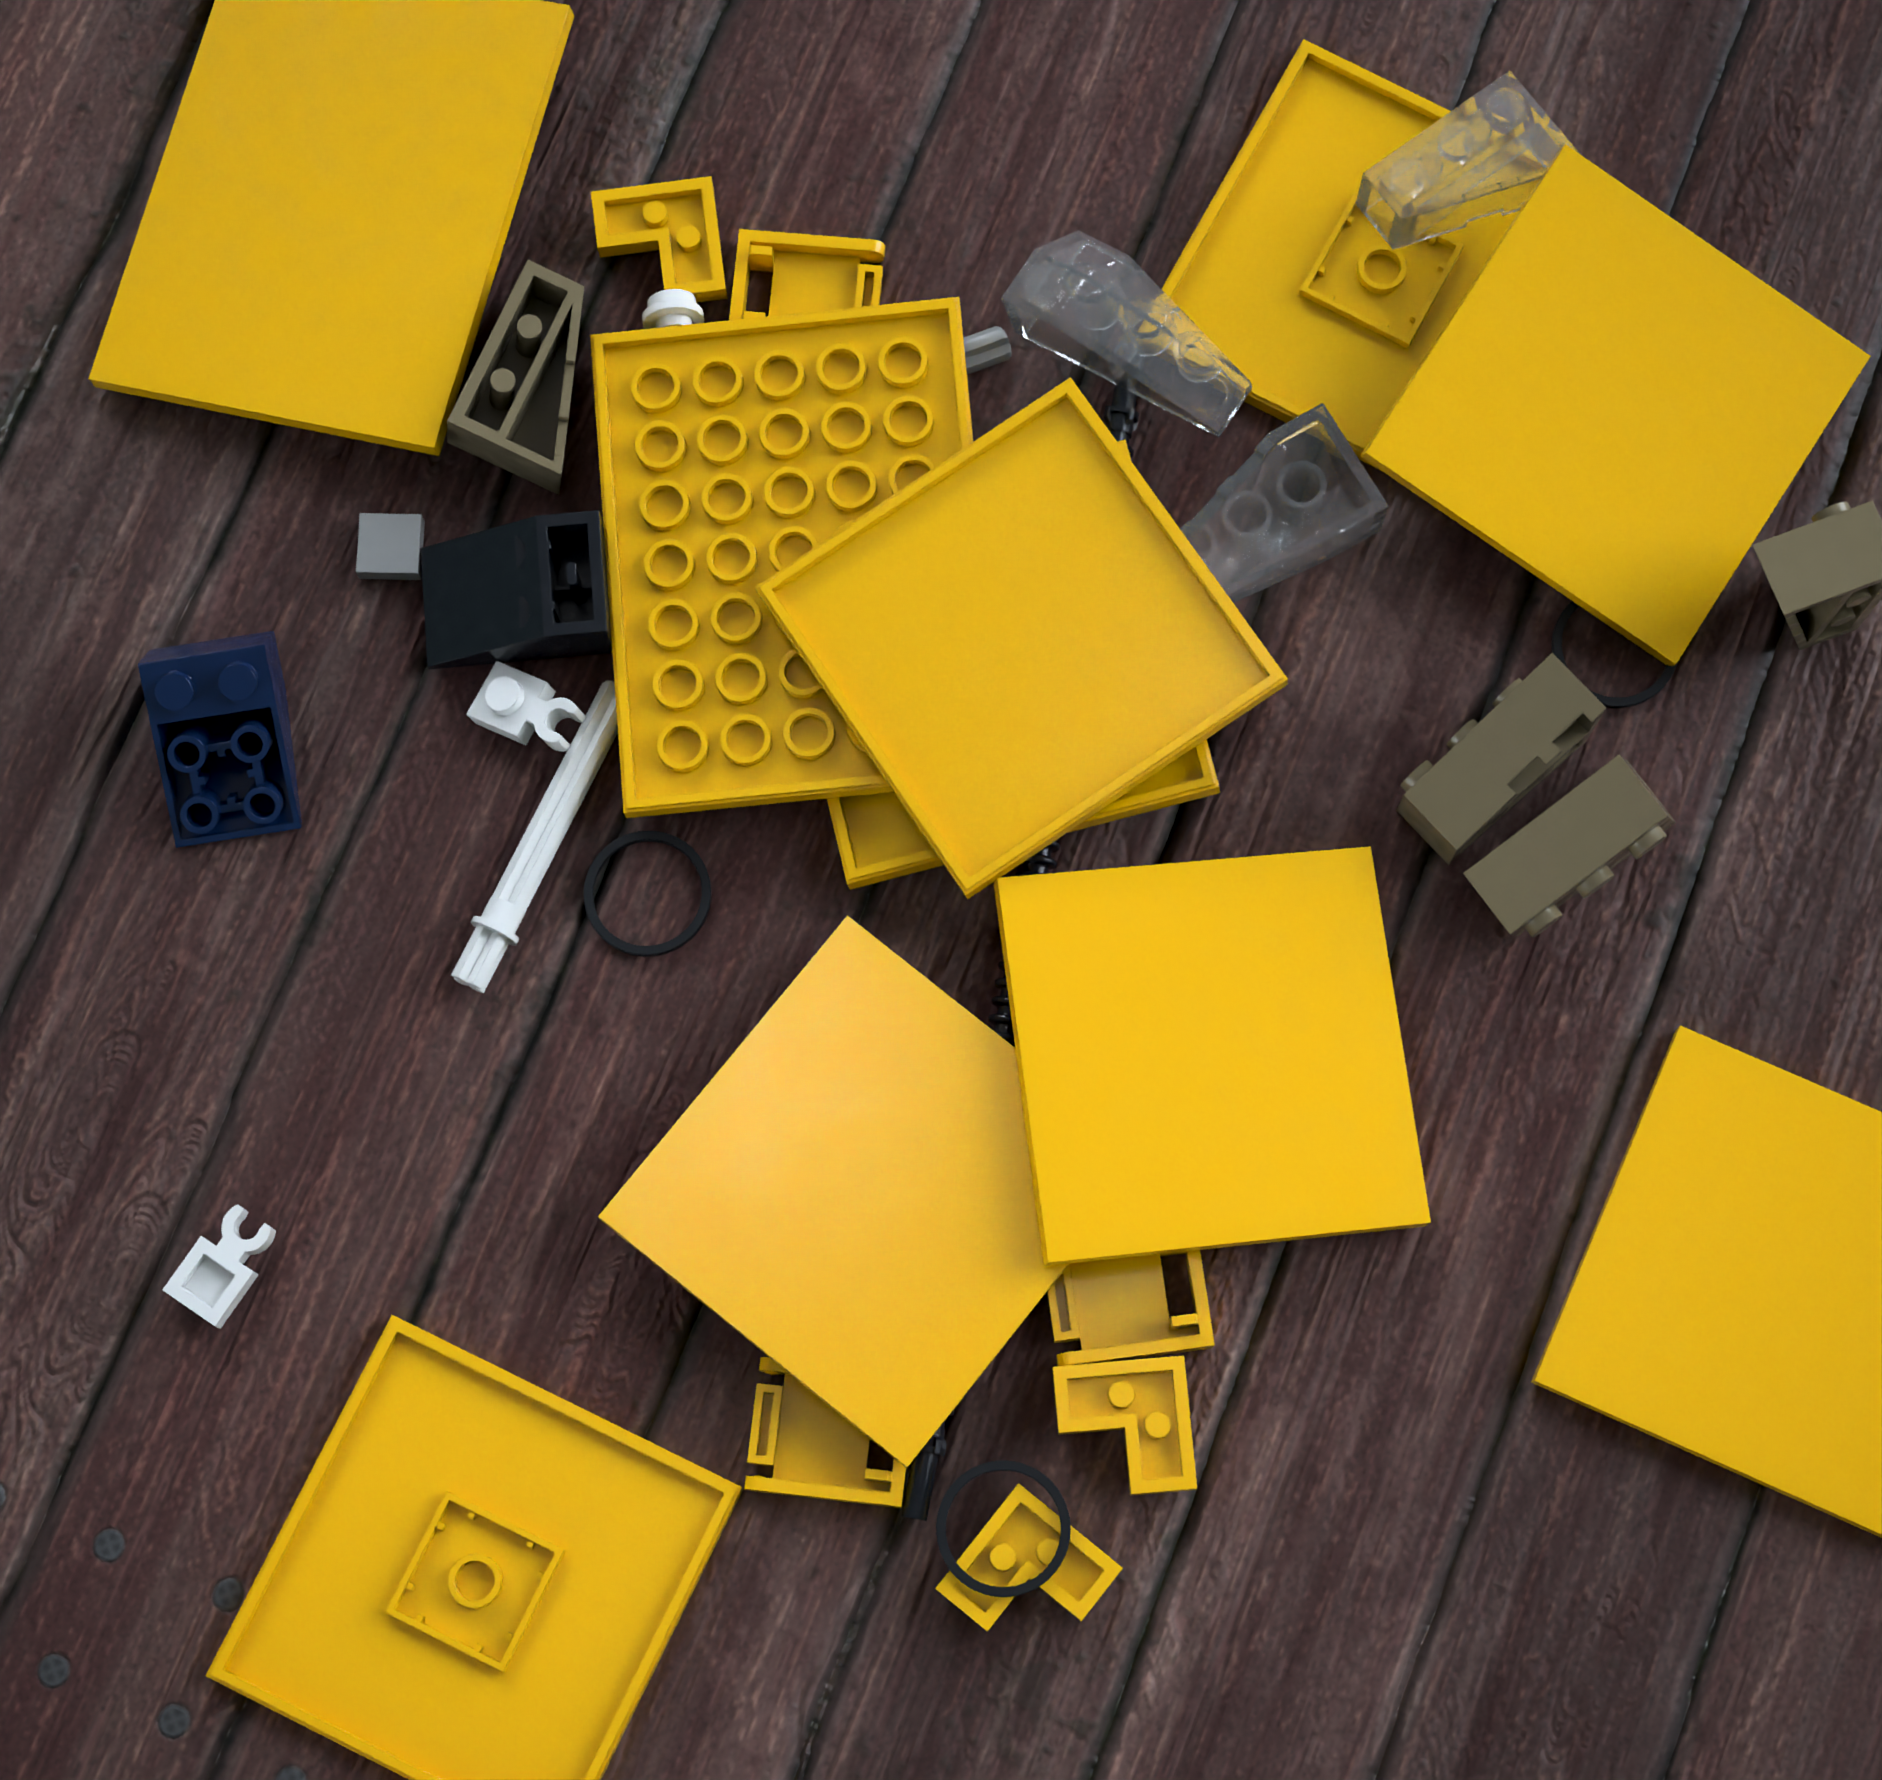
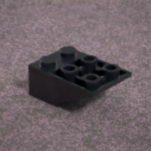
M599 510L533 516L421 548L426 652L429 670L495 664L496 661L509 663L612 653L604 527Z

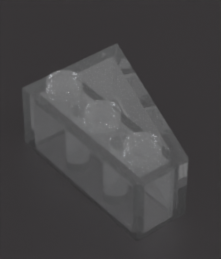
M1509 70L1365 171L1362 176L1356 205L1394 250L1465 228L1467 222L1499 212L1504 216L1520 211L1522 205L1526 202L1559 149L1566 144L1576 152L1578 150Z

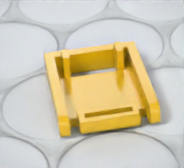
M739 229L729 320L766 317L764 312L746 311L750 270L773 272L768 316L880 305L883 266L860 263H880L884 261L885 244L873 239Z
M1200 1250L1069 1263L1047 1291L1054 1343L1080 1340L1081 1350L1067 1351L1057 1354L1058 1366L1132 1360L1211 1349L1215 1346ZM1185 1253L1194 1313L1171 1316L1169 1318L1160 1257Z
M760 1357V1372L769 1375L781 1374L785 1375L784 1386L757 1383L747 1463L774 1468L772 1478L760 1475L746 1476L744 1490L902 1508L906 1468L895 1459L893 1460L892 1472L867 1468L870 1438L770 1357Z

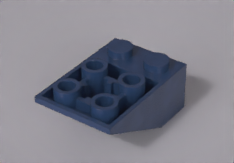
M274 631L149 650L138 663L176 848L301 828L302 820L287 695Z

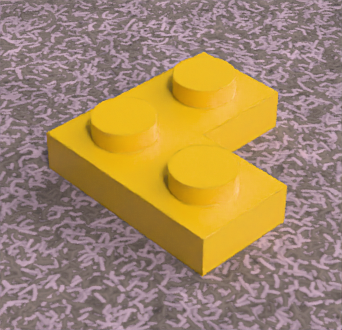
M712 176L591 192L596 242L600 258L659 250L664 290L682 289L689 291L696 297V303L728 299Z
M1184 1355L1054 1366L1052 1368L1058 1435L1124 1429L1130 1496L1197 1490Z
M1018 1483L956 1563L966 1574L986 1585L1011 1587L1024 1584L1042 1573L1055 1556L1061 1534L1060 1517ZM1070 1525V1541L1066 1555L1057 1571L1039 1588L1078 1620L1082 1621L1123 1567ZM950 1570L935 1588L987 1632L1015 1597H994L974 1591L958 1580Z

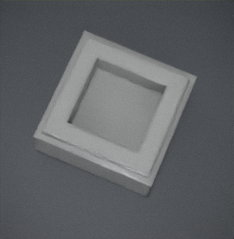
M359 514L356 573L359 579L421 580V548H423L425 527L422 514Z

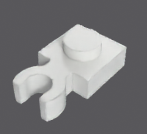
M499 661L495 662L466 714L475 724L523 745H527L535 730L538 736L550 748L561 752L567 751L570 744L562 735L555 732L557 723L565 718H571L583 723L586 718L585 714L571 700L561 697L553 698L556 691L546 681Z
M238 1204L232 1207L224 1216L221 1225L223 1237L217 1246L200 1236L163 1288L164 1292L219 1329H221L258 1277V1274L245 1266L244 1263L250 1255H256L265 1251L272 1244L276 1234L275 1229L264 1223L253 1238L242 1239L239 1234V1227L249 1212Z

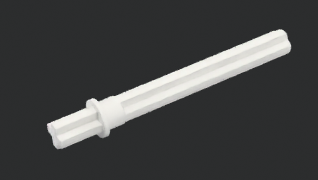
M606 680L601 684L585 715L584 722L581 723L481 917L473 916L471 924L476 928L451 974L454 977L453 979L460 984L469 986L477 992L484 993L508 945H517L519 937L515 933L618 733L615 684L613 681Z

